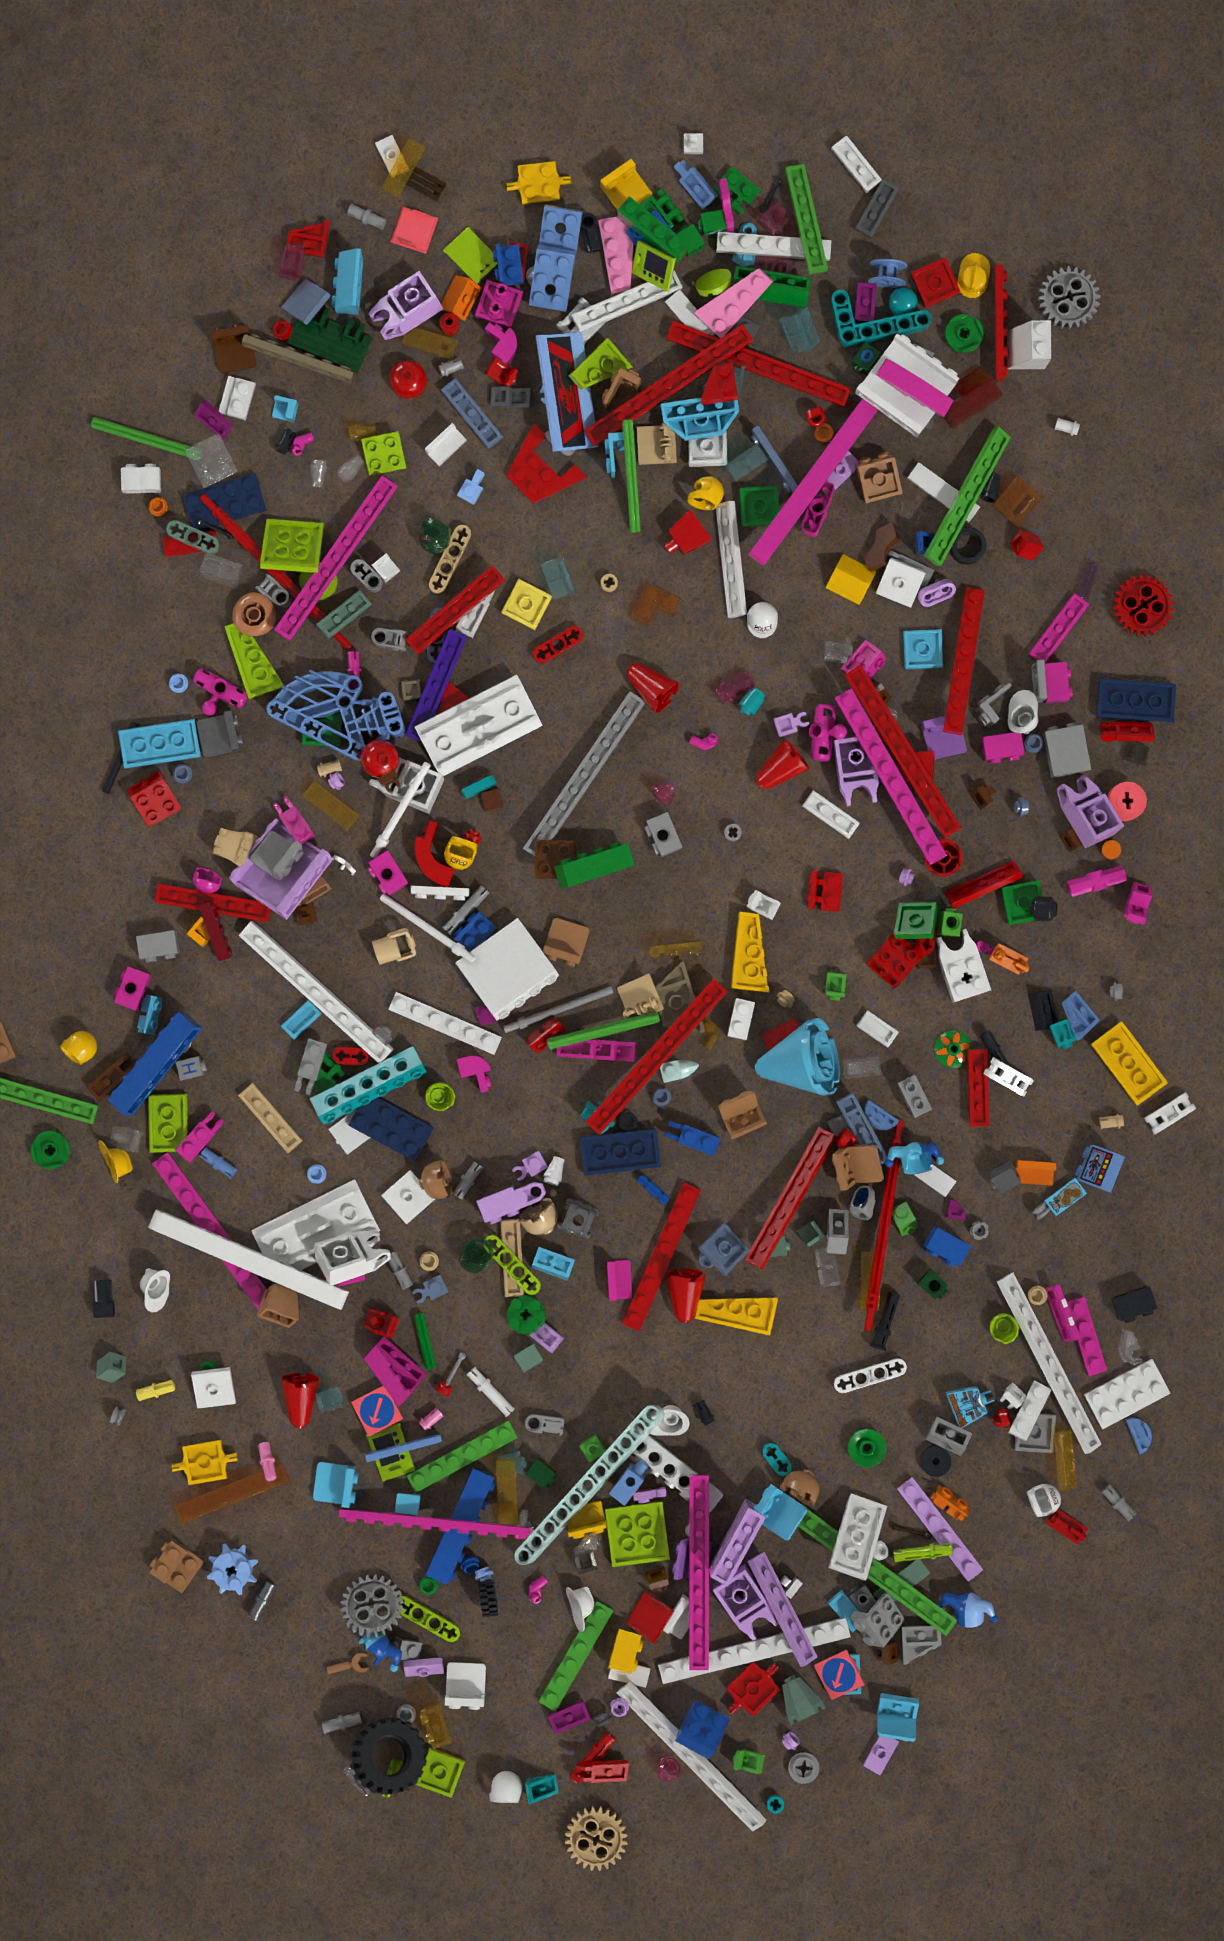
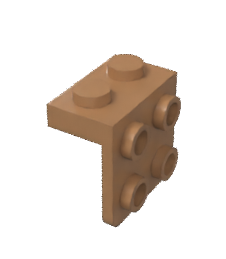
M620 368L619 372H614L610 380L611 387L610 389L606 388L602 396L603 409L608 410L620 384L638 393L641 387V378L637 372L633 370L626 371Z
M553 919L543 953L549 960L556 961L558 958L564 960L563 964L572 967L575 964L579 965L589 935V928L562 919Z
M744 1091L733 1099L724 1100L718 1106L732 1140L767 1125L754 1091Z
M875 1145L844 1146L832 1154V1162L836 1169V1179L840 1190H848L855 1183L881 1182L884 1179L878 1150Z

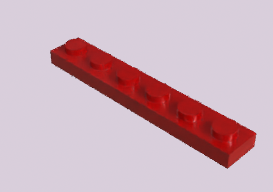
M1003 264L995 265L997 382H1004V376H1008V365H1004V357H1008V346H1004V339L1008 338V327H1004V320H1008V308H1004V301H1008V291L1004 289V282L1008 281V276Z
M492 565L406 638V642L418 655L421 654L503 584L505 579Z
M158 884L155 903L200 911V903L212 900L216 904L217 909L215 910L217 914L269 923L271 909L259 901L204 893L202 891Z

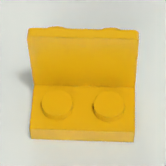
M632 159L600 180L601 189L616 210L619 209L629 196L640 204L652 195V192L637 173L636 164Z
M601 1500L587 1503L568 1523L569 1537L573 1536V1539L584 1537V1534L592 1532V1534L604 1532L603 1529L607 1528V1522ZM564 1509V1514H565V1518H566V1516H567V1511Z

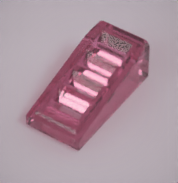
M758 255L755 257L754 269L760 268L761 261L765 262L763 270L767 271L769 263H771L770 271L775 272L777 265H779L778 273H783L784 267H786L785 274L793 275L795 264L792 260Z

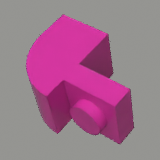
M489 322L485 332L498 341L491 351L492 356L509 365L516 356L518 349L516 335L510 327L504 333V329L498 324L493 325Z
M1137 882L1133 883L1124 911L1126 920L1135 924L1145 925L1147 908L1152 898V887Z
M467 1056L457 1059L461 1078L477 1075L481 1093L489 1091L488 1087L492 1086L489 1075L485 1076V1072L492 1071L489 1063L478 1056Z

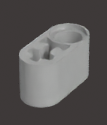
M358 559L351 564L353 576L367 590L376 593L382 589L383 582L381 577L365 561ZM357 566L360 568L363 566V570L367 574L366 577L360 571L357 572ZM373 578L379 580L376 587L368 585L369 581Z

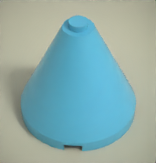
M820 1018L807 1020L757 1060L755 1064L756 1073L761 1078L825 1096L835 1093L837 1089L833 1088L834 1083L839 1082L840 1066L834 1038L828 1039L825 1032L829 1030V1027Z

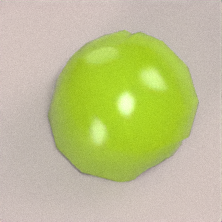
M437 1082L428 1087L425 1099L428 1106L433 1110L445 1111L453 1106L455 1094L453 1088L447 1083Z
M1001 1313L994 1316L990 1322V1333L995 1340L1008 1344L1013 1342L1018 1336L1019 1325L1013 1316Z

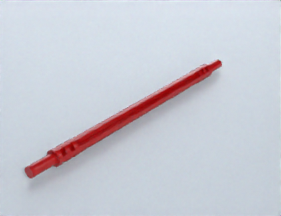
M203 494L200 500L212 511V515L260 563L262 549L220 506L218 507L206 494ZM266 569L294 599L297 598L301 589L283 570ZM317 605L309 614L317 623L326 617ZM340 631L332 637L346 650L352 647V644Z
M898 1120L891 1147L903 1145L904 1121ZM898 1157L894 1158L893 1166L888 1167L865 1307L867 1313L864 1330L872 1331L874 1312H877L900 1158Z

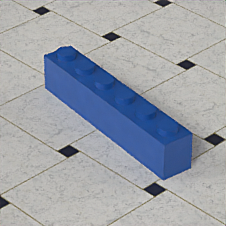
M178 1012L174 1014L167 1027L159 1032V1037L155 1042L147 1047V1052L143 1057L135 1062V1067L131 1072H128L123 1077V1082L112 1091L108 1101L122 1115L132 1116L202 1030V1027L187 1013Z
M473 1467L451 1519L479 1522L481 1519L478 1516L480 1509L485 1510L488 1499H486L488 1491L492 1493L496 1485V1481H493L495 1476ZM450 1528L449 1532L445 1531L426 1576L446 1585L449 1580L453 1582L457 1570H454L456 1563L461 1564L465 1555L462 1552L464 1545L469 1546L473 1537L470 1534L471 1530H469V1533H458L457 1529Z

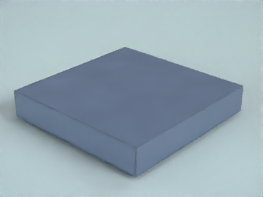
M305 278L281 308L307 325L329 299L330 294Z
M725 1223L721 1224L698 1248L723 1276H726L750 1251Z

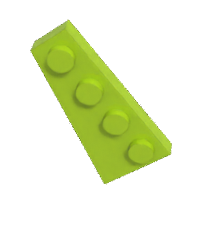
M234 623L224 626L249 700L282 689L281 686H284L283 682L254 637L241 633Z

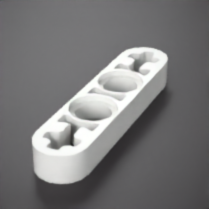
M894 1358L839 1375L834 1380V1387L840 1393H847L901 1376L906 1372L907 1366L902 1359ZM895 1362L903 1364L900 1372L891 1370L892 1375L888 1376V1370L885 1365L889 1364V1368L895 1366ZM878 1367L883 1368L885 1371L882 1378L874 1376V1370ZM859 1373L866 1375V1381L863 1384L856 1382L855 1378ZM852 1375L854 1387H851V1383L846 1384L845 1389L837 1386L840 1383V1379L846 1382L850 1380L848 1376Z

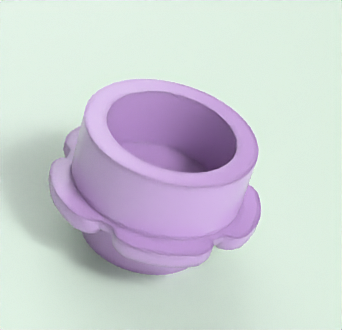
M339 772L330 773V778L328 779L330 786L333 789L341 790V787L345 785L343 777Z
M903 868L899 878V883L907 886L914 879V873H912L911 868L909 870Z
M617 1698V1700H613L610 1704L611 1712L617 1717L625 1716L629 1710V1704L623 1698Z
M791 1731L783 1734V1745L789 1750H796V1747L800 1744L798 1737Z

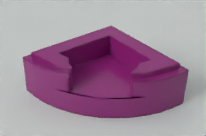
M949 1199L946 1218L966 1221V1213L963 1207L957 1201Z

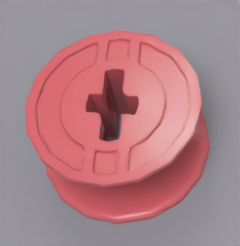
M1134 782L1119 783L1107 795L1121 821L1137 818L1146 808V794L1141 786ZM1125 794L1126 799L1130 800V803L1127 804L1128 809H1126V803L1122 802L1125 799Z

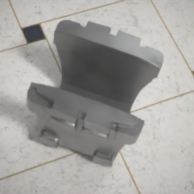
M567 1199L565 1204L569 1205V1209L563 1223L558 1221L557 1227L566 1233H573V1236L589 1239L591 1234L588 1231L594 1216L599 1215V1210L592 1208L589 1204L585 1203L584 1205L581 1201ZM579 1214L584 1217V1223L581 1226H576L573 1223L575 1215Z

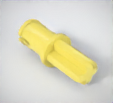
M173 1380L158 1384L152 1383L151 1386L136 1389V1396L139 1401L151 1397L158 1398L159 1395L174 1391L175 1384Z

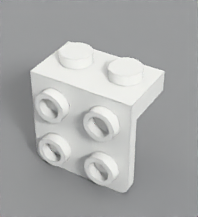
M448 1663L445 1705L451 1709H460L461 1706H468V1709L478 1710L480 1707H484L485 1664Z

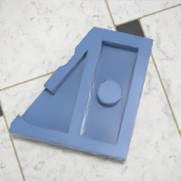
M1076 991L1062 1002L1077 1041L1083 1038L1100 1021Z

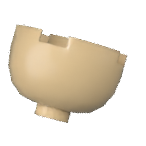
M550 1198L541 1199V1203L535 1207L529 1205L519 1215L521 1218L519 1221L527 1232L534 1235H546L553 1231V1227L558 1219V1211Z

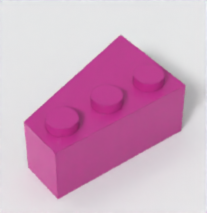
M385 1337L364 1358L398 1407L410 1396L427 1375Z

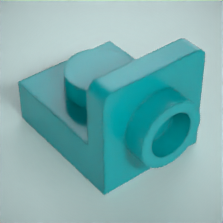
M1068 1019L1049 1026L1056 1042V1048L1061 1047L1064 1050L1073 1046L1072 1042H1075L1076 1038Z

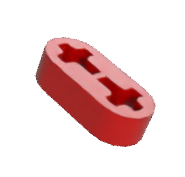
M936 924L933 938L916 939L915 950L920 956H927L934 950L937 936Z
M338 1047L333 1052V1059L338 1064L361 1066L367 1064L370 1058L369 1054L362 1048ZM340 1050H344V1054H350V1058H343V1061H340L336 1054L340 1053ZM362 1051L363 1055H366V1059H363L360 1063L359 1059L352 1058L353 1054L358 1055Z

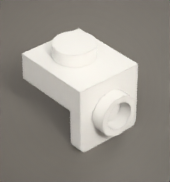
M755 890L748 899L747 907L773 920L781 903Z

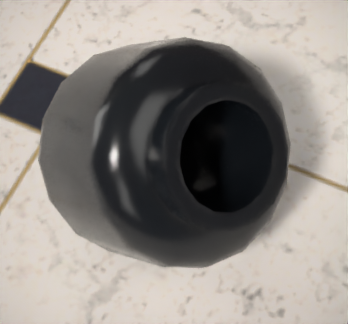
M1036 896L1033 903H1029V914H1033L1035 921H1052L1054 917H1057L1058 905L1057 901H1054L1052 897Z

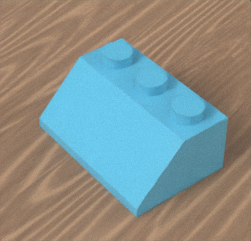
M356 248L339 252V258L335 259V270H338L337 277H334L333 280L336 296H332V307H335L336 313L359 315L363 255L361 249Z

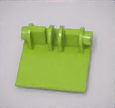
M399 431L361 439L369 476L406 468Z

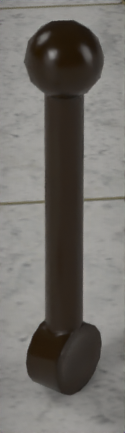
M896 1525L892 1526L893 1530L924 1536L926 1539H930L932 1536L930 1532L924 1533Z

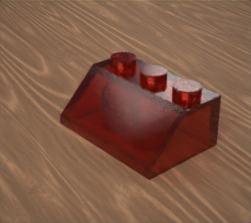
M979 367L958 380L948 395L954 401L944 417L951 428L955 429L1001 399L1003 393L994 379Z

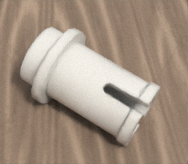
M1058 418L1054 430L1067 432L1073 436V434L1077 435L1080 424L1077 421L1070 422Z

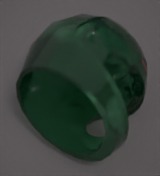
M424 518L421 523L424 533L419 535L421 547L430 554L442 553L449 547L451 529L439 521Z
M478 1238L464 1245L459 1254V1262L462 1268L470 1273H479L484 1270L494 1257L491 1243L483 1238ZM475 1243H482V1244L486 1245L487 1248L489 1249V1253L486 1251V1249H485L482 1245L475 1244Z

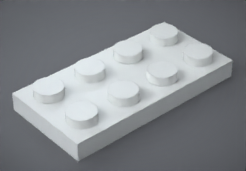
M1150 1359L1083 1395L1101 1429H1104L1171 1393L1153 1359Z
M852 1493L849 1495L828 1568L864 1581L867 1579L887 1506Z

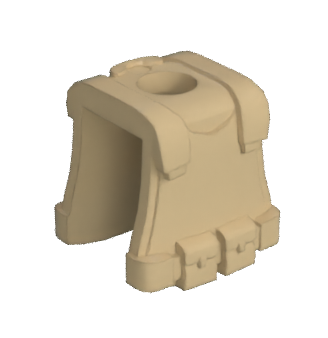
M220 828L212 853L229 859L236 865L243 867L258 836L250 832H236Z

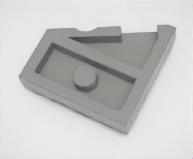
M932 1625L901 1626L903 1665L908 1664L919 1656H923L931 1649L941 1646V1632Z

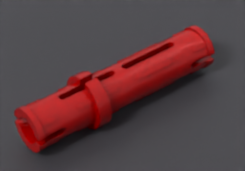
M606 1732L601 1740L592 1746L593 1749L582 1761L590 1763L598 1761L600 1757H604L606 1750L616 1741V1738L611 1733ZM574 1769L573 1772L569 1774V1777L575 1783L578 1784L579 1782L574 1780V1774L578 1772L587 1773L588 1771H578L577 1769Z

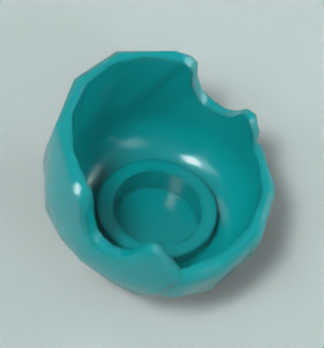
M905 287L893 291L889 298V308L897 316L914 312L918 305L917 295L911 289Z

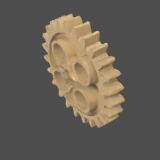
M594 1805L591 1811H588L585 1807L584 1814L578 1811V1819L572 1817L571 1821L574 1824L567 1825V1828L571 1830L565 1832V1836L570 1837L565 1840V1844H571L567 1847V1852L573 1851L571 1859L577 1857L576 1864L582 1861L584 1869L588 1864L591 1871H593L594 1866H597L598 1870L601 1871V1865L608 1869L609 1862L615 1865L616 1861L614 1858L621 1859L619 1852H625V1848L622 1845H627L628 1842L623 1838L627 1837L628 1834L622 1831L626 1829V1825H619L622 1822V1818L615 1819L616 1812L610 1815V1808L603 1812L602 1806L599 1807L598 1811H595ZM589 1821H593L597 1826L594 1829H589L586 1824ZM612 1829L614 1835L607 1837L604 1835V1831ZM583 1830L587 1834H582L580 1831ZM596 1835H599L600 1838L597 1839L596 1842H594V1841H593V1837H596ZM581 1839H585L589 1844L586 1847H581L578 1842ZM599 1847H604L607 1852L604 1855H599L596 1850Z

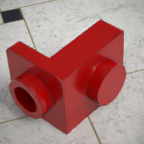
M493 358L485 375L501 386L509 387L516 381L518 370L509 367L497 358Z

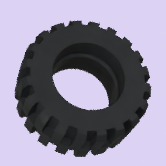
M383 1718L366 1724L362 1730L358 1731L355 1735L357 1737L356 1740L352 1741L351 1747L353 1749L352 1752H349V1758H352L351 1770L354 1769L356 1773L354 1777L356 1780L361 1781V1786L370 1789V1792L388 1795L408 1790V1787L414 1786L417 1783V1778L422 1776L424 1772L422 1768L427 1763V1760H424L427 1748H423L425 1741L423 1737H419L417 1728H412L411 1723L401 1721L399 1718ZM385 1737L396 1739L404 1752V1761L401 1769L392 1775L381 1774L375 1768L372 1760V1751L376 1742Z

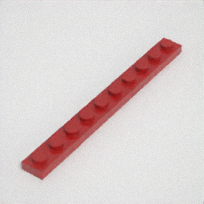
M676 321L672 322L666 338L667 341L699 353L720 339ZM742 348L723 361L725 363H733V366L843 408L851 390L849 387L746 348Z
M743 324L589 426L584 430V433L592 445L596 447L605 439H608V433H617L623 429V420L632 419L635 421L711 370L714 365L720 364L753 342V338Z
M860 664L846 673L845 677L943 836L947 838L962 829L863 666Z
M712 979L585 1123L600 1135L728 991L715 979Z

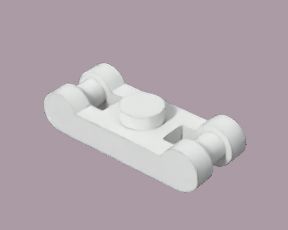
M993 1057L990 1061L992 1064L988 1069L986 1068L983 1074L1024 1097L1027 1093V1087L1032 1085L1034 1080ZM998 1067L1002 1069L999 1075L995 1074ZM1022 1080L1020 1086H1017L1018 1082Z
M1186 1092L1144 1117L1145 1121L1151 1125L1154 1135L1196 1109L1195 1105L1190 1103ZM1179 1103H1182L1185 1107L1183 1110L1179 1109ZM1159 1116L1164 1121L1161 1124H1158L1156 1118Z

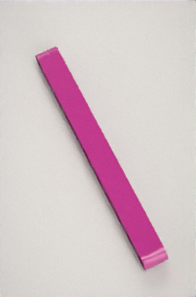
M864 399L860 401L748 555L762 566L766 564L878 409Z

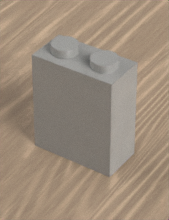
M1077 722L1066 724V728L1059 729L1058 726L1047 728V731L1043 733L1051 778L1089 772L1091 765L1083 725H1077Z

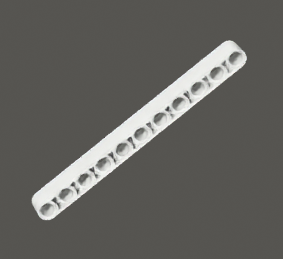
M155 1210L148 1228L334 1308L342 1310L349 1291L337 1285L330 1286L323 1279L161 1210Z

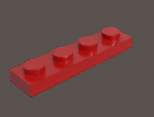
M1013 860L946 891L945 895L952 908L955 909L1022 878L1023 875Z
M967 1050L969 1127L990 1126L988 1076L983 1074L986 1068L988 1069V1050Z

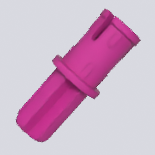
M358 651L347 652V672L351 676L354 675L360 678V671H362L359 663L360 653ZM355 680L349 683L351 690H355L359 686V682Z

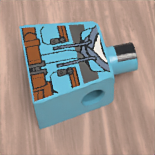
M976 1386L945 1392L957 1425L960 1428L987 1414L985 1404L995 1401L991 1390L980 1394Z

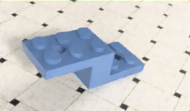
M550 205L544 206L540 240L536 250L529 300L530 306L567 311L583 211ZM564 223L566 231L558 232L555 228L556 224ZM546 285H554L556 288L555 293H547L545 290Z

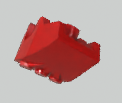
M369 1309L364 1327L375 1334L393 1338L399 1317L390 1313Z

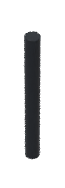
M131 721L128 729L137 728L138 724ZM121 747L102 790L106 794L110 793L123 762Z

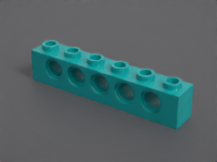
M412 1046L310 1098L324 1125L335 1121L336 1118L344 1114L351 1113L362 1105H367L371 1100L384 1096L395 1088L402 1087L413 1079L421 1077L422 1074L426 1073V1070L415 1048Z

